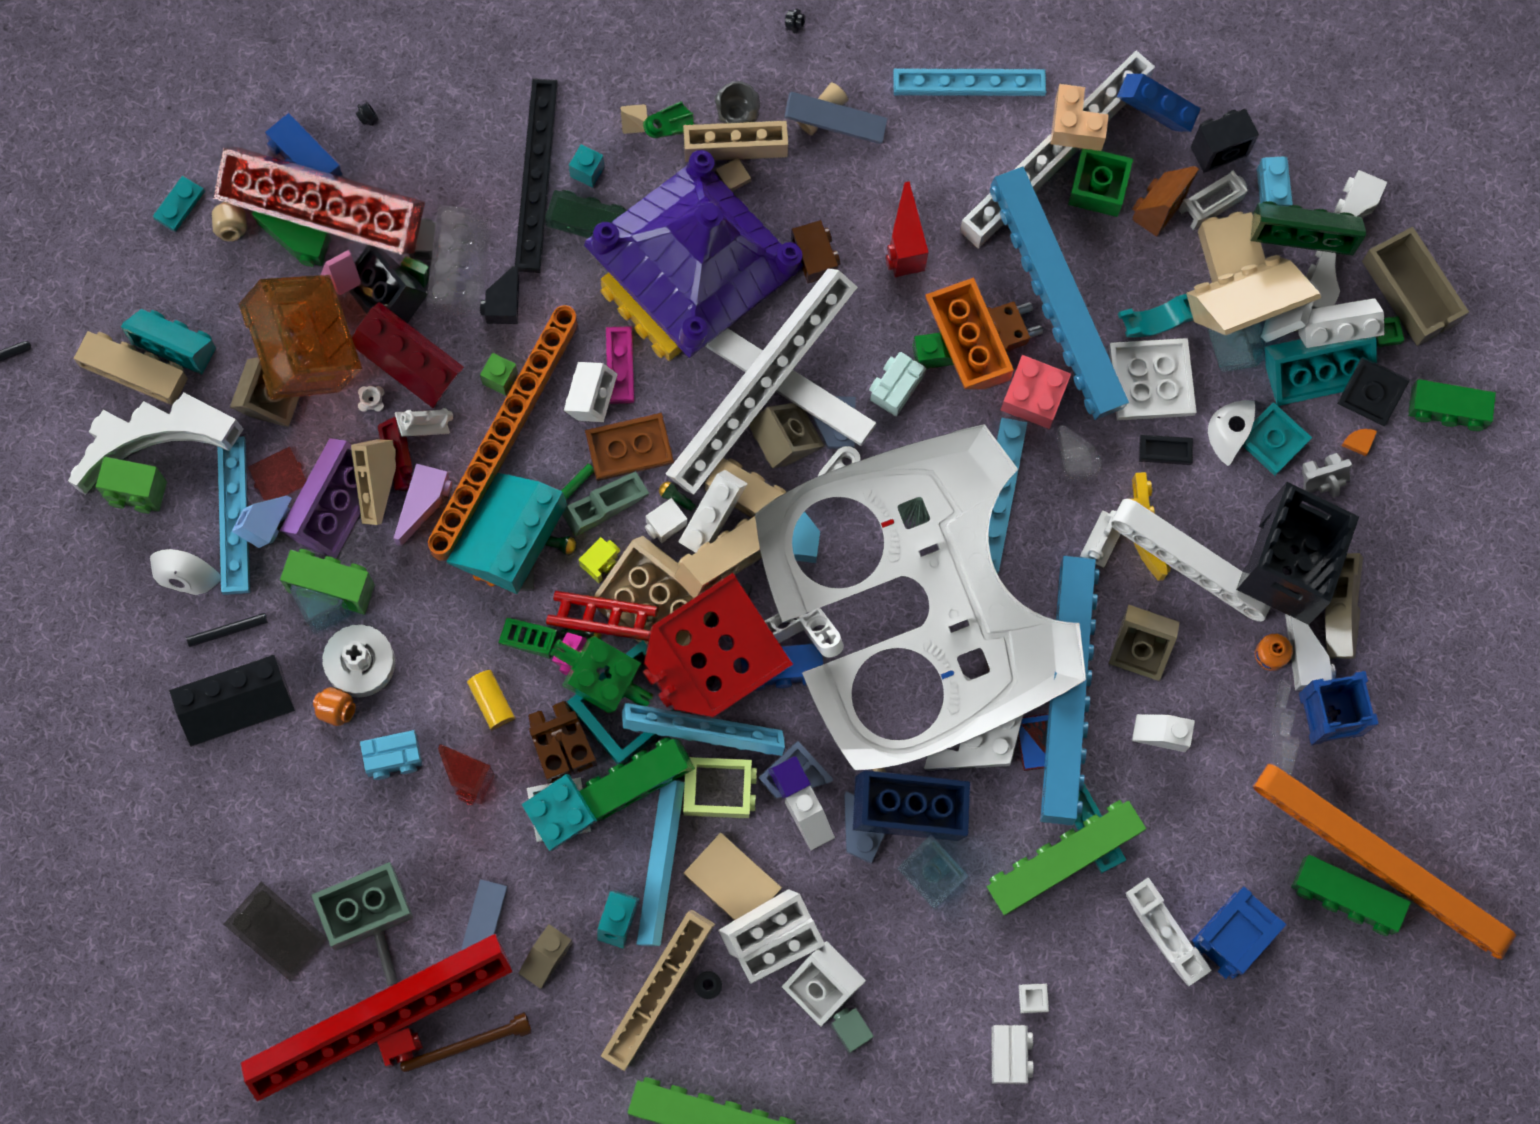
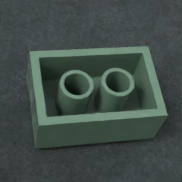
M390 862L311 895L330 946L335 951L414 918L396 871Z

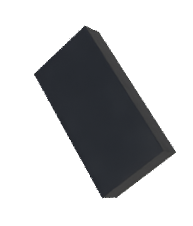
M1156 435L1139 436V462L1192 465L1193 438Z

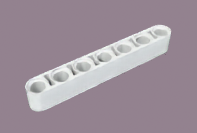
M1131 499L1122 500L1111 521V526L1116 531L1255 621L1265 620L1271 607L1236 590L1242 574L1241 570Z

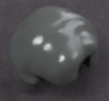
M732 81L725 84L714 97L719 120L723 123L755 122L759 116V94L751 85L743 81Z

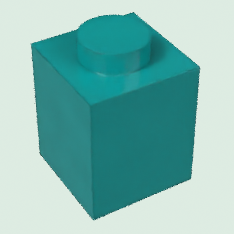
M580 144L569 164L570 177L593 188L605 167L604 155Z

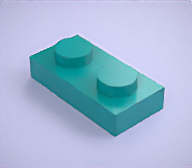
M181 176L154 213V220L176 232L204 194V188Z

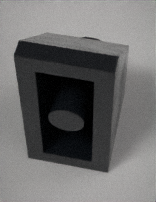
M512 266L485 291V300L480 301V314L485 316L487 324H518V267Z

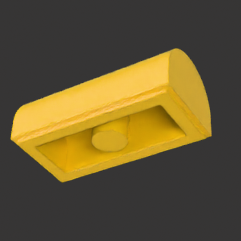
M491 670L480 672L467 681L491 731L516 719Z

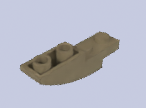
M1348 553L1346 555L1331 603L1325 609L1326 647L1330 659H1352L1356 656L1361 612L1358 607L1363 563V557L1360 553Z

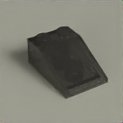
M262 881L224 923L230 931L290 982L328 940L327 937Z

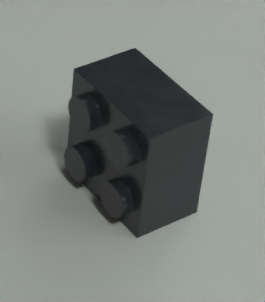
M1246 108L1240 111L1231 110L1220 119L1215 121L1208 119L1201 123L1192 142L1191 149L1203 173L1250 155L1259 133Z

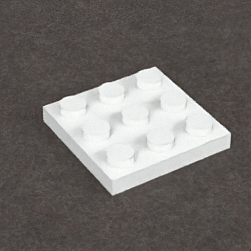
M1188 338L1109 344L1110 361L1129 401L1124 409L1116 412L1117 421L1195 416L1196 404Z

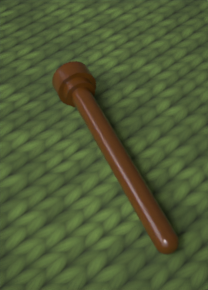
M525 1012L515 1015L509 1024L401 1063L400 1069L403 1072H409L512 1034L514 1036L520 1035L521 1037L532 1034Z

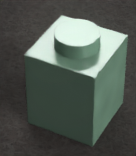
M845 1008L833 1016L836 1021L831 1026L849 1054L873 1039V1034L856 1008L851 1011Z

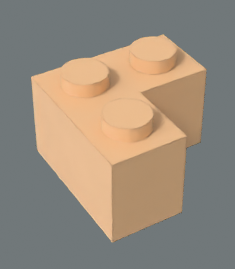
M1059 84L1055 98L1050 144L1102 151L1106 139L1108 114L1083 111L1085 87Z

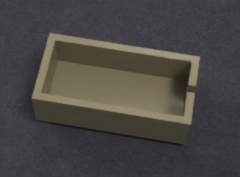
M1413 227L1373 247L1363 258L1362 263L1396 315L1399 316L1400 321L1417 346L1436 337L1439 333H1443L1460 324L1469 313Z

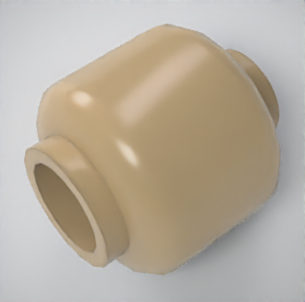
M225 201L212 210V227L215 235L224 241H236L246 232V213L242 206L231 201Z

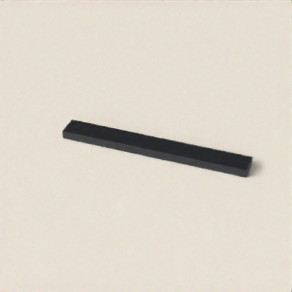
M532 78L514 267H518L519 272L541 273L558 80Z

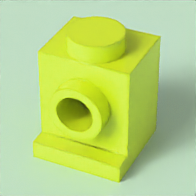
M600 537L578 559L579 565L595 581L600 583L603 580L602 573L605 572L607 574L617 563L615 559L620 549L611 540L606 542Z

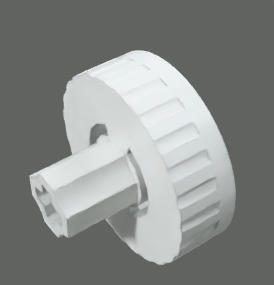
M359 624L342 628L329 639L324 648L322 658L327 678L336 689L349 693L352 697H367L379 692L388 684L393 676L395 654L392 646L379 630L371 626ZM361 655L357 656L356 661H353L351 656ZM372 658H373V663H372L371 668H370L367 672H365V673L362 674L363 671H365V670H367V669L369 668V666L371 665V662H372Z

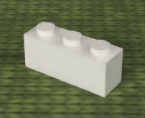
M1375 298L1311 309L1307 326L1298 329V333L1306 348L1384 335V311Z
M726 470L718 473L678 542L695 553L706 542L713 543L746 488L747 483Z
M788 889L718 931L730 955L742 959L809 920L811 916L800 894Z
M810 918L738 960L749 982L753 983L823 947L825 943L813 919Z

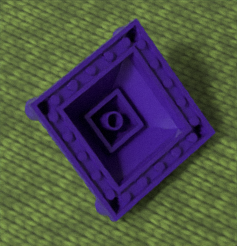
M704 150L693 152L690 155L688 164L614 221L597 224L593 235L584 243L588 251L689 358L792 278L803 267L801 263V249L794 243L781 244L763 226L760 220L749 211L742 201L712 171L715 164L714 158L709 152Z

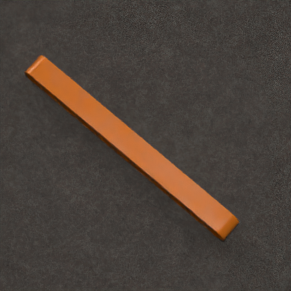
M562 305L554 310L428 540V547L435 559L443 561L449 558L577 329V318L574 309L570 306ZM563 317L572 319L568 324L559 323V320ZM551 339L560 341L558 345L553 347L547 345V342ZM539 361L547 363V366L543 369L534 367ZM527 383L535 385V388L531 391H524L522 389ZM518 405L523 408L518 414L510 412L513 406ZM502 428L511 430L507 436H499L497 434ZM491 450L498 452L494 459H487L485 457V454ZM477 473L486 475L485 479L481 482L472 480L473 476ZM464 496L473 497V501L468 505L460 503ZM451 519L461 520L460 524L455 528L447 526ZM444 541L448 543L447 548L443 551L434 549L438 542Z
M1267 764L1253 786V789L1258 794L1485 952L1489 950L1492 952L1491 956L1503 959L1516 937V934L1510 928L1275 765Z

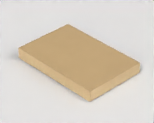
M722 833L711 842L684 872V875L734 921L771 900L782 889Z

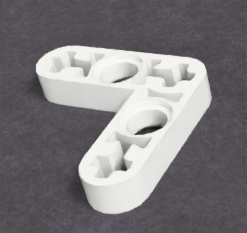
M821 608L795 617L797 620L792 618L784 621L790 624L782 629L778 628L780 624L784 623L781 621L779 613L765 620L769 629L773 630V635L779 643L804 630L825 657L837 656L844 648L839 632ZM818 625H825L820 631H812ZM827 638H829L830 642L832 643L831 645H829V643H826L825 640Z

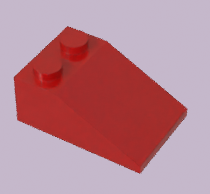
M910 181L904 182L891 243L887 245L888 255H886V264L888 270H893L895 277L925 271L929 254Z

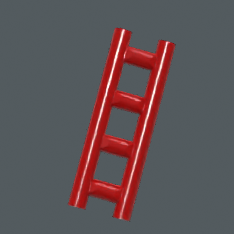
M555 591L553 600L561 602L557 616H547L546 624L648 641L650 630H644L647 617H657L659 608L658 606ZM571 604L586 606L582 620L568 618ZM597 608L612 610L608 624L593 622ZM622 612L637 614L633 628L618 626Z

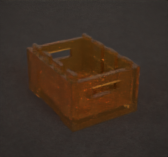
M330 275L260 279L238 304L245 326L250 330L264 372L262 376L270 399L337 393L363 369Z

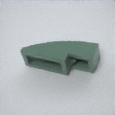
M635 471L591 491L588 497L566 506L562 516L576 537L633 506L648 496L649 492Z

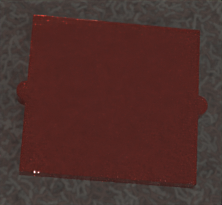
M290 446L248 466L255 481L254 487L259 489L264 501L286 496L302 488L307 481L301 470L302 464L297 462Z

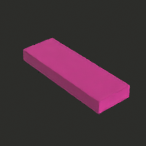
M632 326L606 327L607 366L617 373L609 404L634 403Z

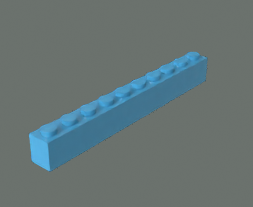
M1022 166L994 177L990 185L991 197L995 202L998 201L1001 208V219L1005 225L1009 226L1012 233L1010 235L1012 244L1016 249H1019L1022 255V266L1026 272L1030 273L1033 280L1031 282L1032 289L1037 296H1040L1043 302L1042 311L1044 316L1051 320L1054 327L1052 329L1053 336L1056 342L1061 343L1063 347L1064 361L1068 367L1071 366L1075 374L1073 377L1077 389L1083 392L1085 397L1084 405L1087 412L1092 414L1094 419L1097 420L1124 409L1129 401L1024 167Z
M1063 556L1060 564L1056 620L1080 623L1086 680L1049 701L1040 822L1073 826L1076 819L1081 818L1083 803L1078 801V794L1084 788V775L1080 774L1081 764L1085 765L1086 748H1082V739L1087 738L1088 722H1084V712H1089L1090 696H1086V686L1090 687L1092 680V670H1088V661H1092L1094 645L1089 643L1090 635H1094L1096 620L1091 619L1092 610H1096L1098 595L1093 594L1094 585H1098L1099 569H1095L1096 559Z

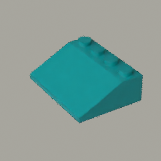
M497 472L447 559V564L518 594L567 506L563 492L539 481Z

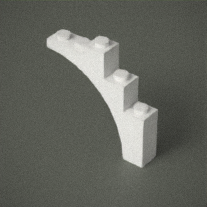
M184 392L180 399L174 402L170 414L143 401L140 407L135 409L131 421L128 423L103 410L93 420L89 433L95 440L87 447L85 456L79 465L73 468L68 481L78 491L87 494L98 479L104 457L122 460L130 454L151 445L170 441H197L213 444L230 451L243 431V427L233 417Z

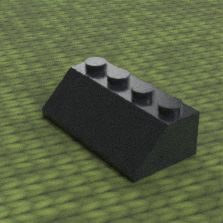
M275 655L169 690L177 717L190 747L295 711L280 662Z

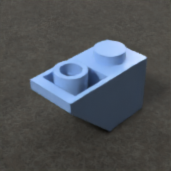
M283 496L244 508L232 532L258 548L273 543L279 533L277 527L280 521H283L290 511L288 505L292 498Z

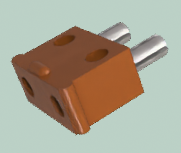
M1015 301L992 309L987 307L1006 352L1026 345L1031 337L1043 333L1040 325L1026 329L1021 314L1033 310L1030 302L1016 306Z

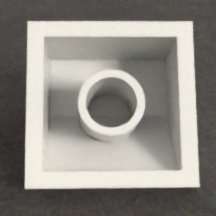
M826 941L823 947L817 949L807 958L782 988L821 1027L866 980Z

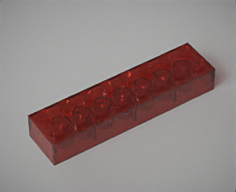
M240 147L223 148L213 199L401 255L415 252L425 201Z

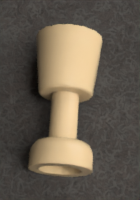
M830 83L818 98L839 105H844L848 102L846 93L835 83ZM797 122L809 135H813L818 127Z

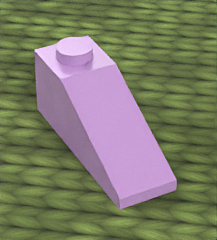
M416 464L394 535L396 545L402 546L442 504L444 496L448 497L450 495L452 481H449L450 478L447 471Z

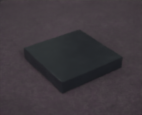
M1362 356L1337 404L1385 427L1410 379Z

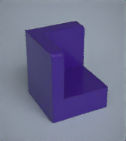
M796 756L768 769L782 798H787L811 785Z

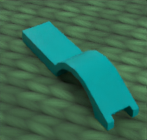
M1187 294L1176 296L1167 303L1153 309L1136 312L1131 308L1118 313L1119 319L1123 320L1126 327V337H1149L1176 328L1183 323L1194 321Z

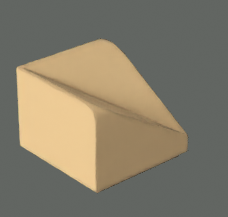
M646 105L620 107L623 133L645 132L643 122L647 118Z

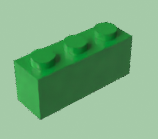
M1417 379L1411 387L1408 416L1416 417L1415 420L1419 422H1431V420L1440 421L1442 425L1447 427L1463 425L1467 426V429L1471 431H1482L1487 429L1493 422L1496 392Z

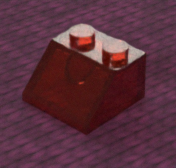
M440 744L438 751L450 783L456 792L455 795L458 796V800L473 806L474 802L482 804L495 776L491 766Z

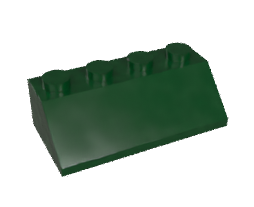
M1266 201L1258 202L1253 212L1250 241L1353 256L1366 237V229L1362 217L1354 216L1352 213L1336 214L1329 213L1325 209L1308 210L1298 205L1287 207Z

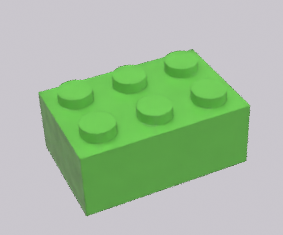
M299 549V552L290 550L280 578L288 593L365 615L375 586L365 567L357 564H351L350 567L342 565L340 560L325 556V559L314 557L315 554L305 549Z

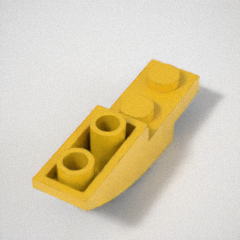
M1146 472L1135 473L1132 479L1134 499L1131 500L1136 501L1155 514L1154 506L1149 504V496H1152V483L1147 481ZM1134 543L1149 571L1158 581H1163L1171 571V566Z

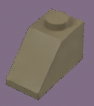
M548 924L533 945L518 974L542 989L572 946V940Z

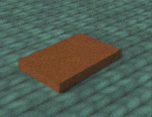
M662 413L585 430L597 481L674 463Z

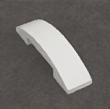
M1149 877L1125 893L1147 932L1177 974L1188 986L1212 971L1196 947L1193 948L1164 905V899Z

